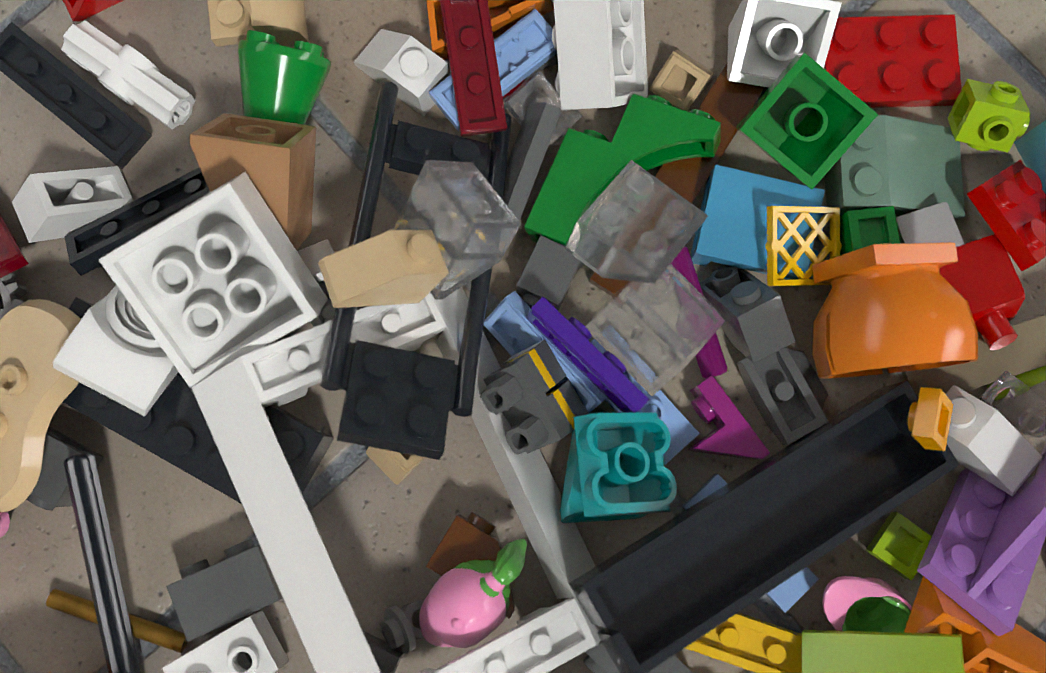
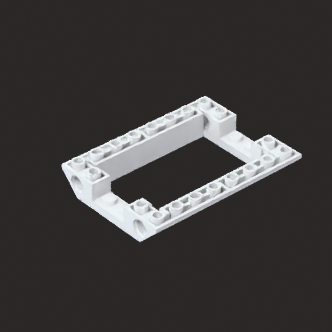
M459 281L440 282L419 303L364 307L355 313L350 342L355 343L356 340L414 351L420 348L424 341L440 335L436 343L443 358L455 360V364L458 365L468 298ZM333 320L238 357L194 385L192 391L315 673H381L263 409L274 403L279 407L306 396L308 387L321 382ZM484 332L482 334L471 417L557 599H568L551 607L539 608L517 620L516 627L437 669L427 668L419 673H547L596 646L601 641L597 632L605 628L591 624L569 585L570 582L596 566L576 524L561 522L560 507L562 495L540 449L528 454L526 452L519 455L514 454L506 441L507 431L512 427L503 412L497 415L489 412L480 397L487 387L483 379L501 368Z

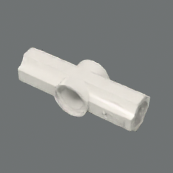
M86 20L80 24H72L63 35L64 43L61 50L72 61H75L82 68L97 76V80L129 105L132 106L135 103L172 130L179 125H183L191 116L192 108L196 101L187 90L161 74L160 70L150 60L127 44L121 46Z

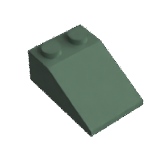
M878 115L825 175L826 207H840L841 217L847 211L894 206L895 216L899 217L938 203L947 202L954 219H962L965 217L960 142L954 140L950 127L888 115Z

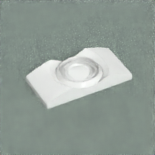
M117 285L107 296L87 310L53 361L54 369L143 416L147 414L178 373L176 367Z

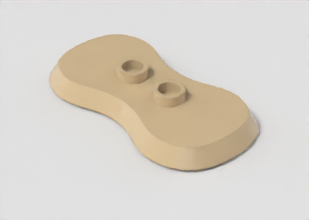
M28 300L11 309L0 320V512H8L17 508L32 493L42 468L44 442L48 426L57 408L79 383V381L54 369L53 361L81 319L68 308L49 300Z

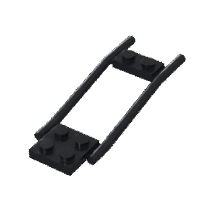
M384 82L380 86L348 247L371 237L385 163L389 164L390 169L480 191L481 187L486 188L458 365H456L455 360L360 340L352 343L350 339L357 307L336 308L321 387L329 391L346 390L336 441L440 460L445 449L449 411L459 417L471 416L473 411L477 366L505 190L512 117L505 113L507 130L493 132L491 149L488 148V143L398 120L397 125L392 124L398 87L392 82Z

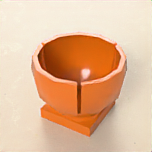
M955 242L873 244L812 265L814 284L831 283L832 289L813 325L812 355L819 378L831 379L883 374L882 368H887V372L890 374L978 361V332L968 302L939 274L942 266L958 262Z

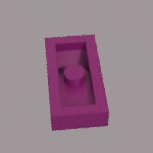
M713 375L689 390L695 397L691 404L696 413L706 424L713 422L717 428L688 450L749 460L763 459L770 454Z

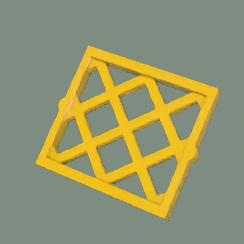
M767 206V242L765 244L767 250V286L831 285V283L814 284V279H810V277L813 275L812 265L822 262L829 253L830 259L840 256L842 248L840 242V207ZM784 213H799L792 223L784 215ZM809 213H820L824 215L816 223ZM777 219L786 229L779 239H777ZM803 219L812 229L805 239L796 230ZM829 220L830 240L822 231V228ZM790 236L799 245L792 256L783 247ZM816 236L824 245L818 256L809 247ZM777 253L786 262L779 273H777ZM803 253L812 262L805 273L796 263ZM790 270L799 278L783 280Z

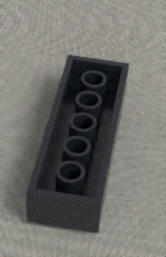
M75 297L69 310L82 319L87 310L94 304ZM179 371L145 416L81 382L63 401L68 406L241 503L192 391V387H189ZM271 404L263 409L302 495L334 438Z

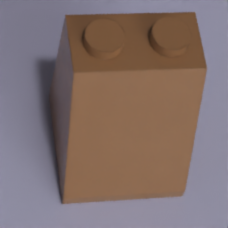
M223 113L190 134V146L210 192L246 172L297 251L312 232L316 126Z

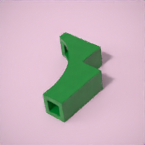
M633 93L612 142H609L603 134L594 130L585 129L582 133L568 128L524 226L530 239L537 243L541 235L576 251L587 226L597 211L617 190L633 178L652 168L680 159L714 157L721 142V122L715 121L712 115L702 110L692 109L688 112L673 107L669 101L662 97L648 95L646 98Z

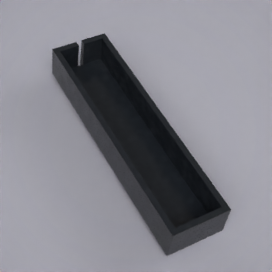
M905 380L876 390L830 419L829 423L801 437L570 582L569 585L591 624L605 627L597 632L618 671L620 673L650 672L959 466V462L948 445H946L945 451L925 449L912 436V432L909 431V409L913 402L918 403V397L909 382Z

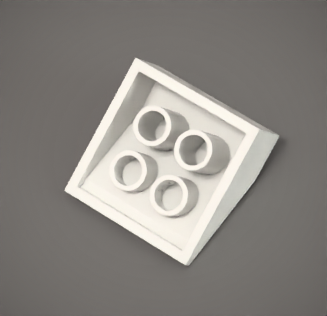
M246 172L214 189L99 259L189 387L201 382L238 357L258 350L318 317L328 299Z

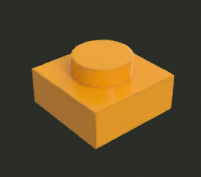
M920 387L918 403L913 402L909 409V431L912 432V436L925 449L946 450L954 404L942 389Z

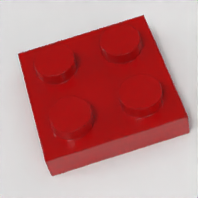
M1021 159L967 193L969 199L1021 271L1030 268L1046 257V194L1042 190V182L1039 176L1031 168L1026 167Z

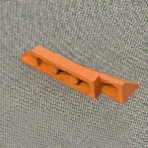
M922 577L904 633L961 634L965 673H1046L1045 641L1015 623L1013 631L997 636L927 578Z

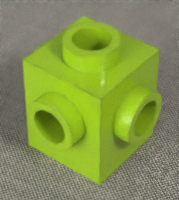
M967 79L947 119L955 141L964 142L979 151L994 149L1008 153L1016 138L1021 137L1027 130L1030 122V111L1020 89L1003 81L989 84Z

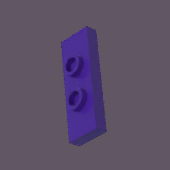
M544 297L530 309L526 319L623 413H636L649 401L624 375L627 371L624 364L609 351H605L602 354L589 341L592 335L580 321L574 317L567 320Z

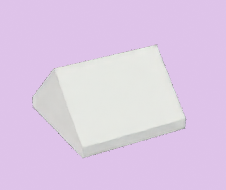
M742 0L728 27L727 80L770 87L795 56L804 52L824 68L842 2L833 0Z

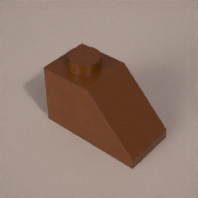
M471 512L468 518L460 514L457 515L426 567L442 576L460 563L467 561H496L498 552L502 549L500 539L492 534L496 526L474 512ZM512 590L510 592L509 608L505 615L509 619L515 611Z

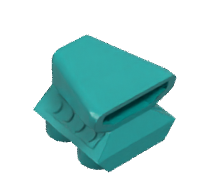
M657 412L593 413L574 417L575 429L571 435L560 507L562 523L630 520L642 518L648 513L671 512L670 503L677 494V483L674 475L665 467L664 453L668 451L671 435L666 424L659 419Z

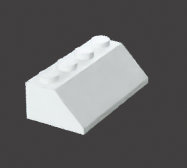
M552 0L555 14L552 41L557 51L559 71L556 76L555 86L556 92L561 99V110L621 106L629 104L633 93L647 98L648 80L644 0Z

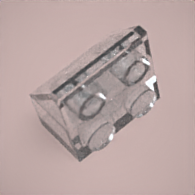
M426 160L394 230L433 231L449 272L430 291L435 300L446 298L500 262L521 222L472 162Z
M631 160L578 219L565 250L603 278L655 284L705 222L708 215Z
M658 252L593 314L585 327L589 330L592 337L606 351L615 355L624 364L627 372L653 396L689 364L726 319Z

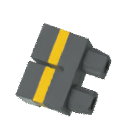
M545 339L511 356L503 363L504 366L483 379L487 387L480 397L489 412H493L496 415L503 412L512 427L507 431L506 441L514 454L517 455L523 452L528 454L563 439L575 429L574 417L589 414L569 380L555 386L566 377V374Z

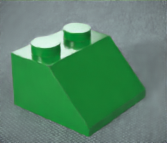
M804 52L795 56L736 126V129L812 190L878 114Z

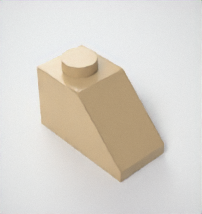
M389 230L328 255L318 263L334 308L419 303L449 274L432 230Z

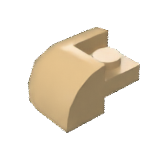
M207 0L211 40L216 47L235 45L240 40H246L247 30L273 35L276 37L275 41L282 46L294 45L295 41L309 42L304 0Z

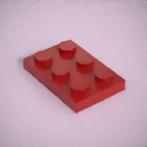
M955 14L838 17L824 69L870 108L954 106L962 90Z

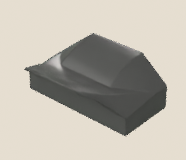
M784 347L756 363L751 362L747 357L737 362L746 389L766 425L782 445H788L829 423L823 412L824 402L828 397V393L804 351H795Z

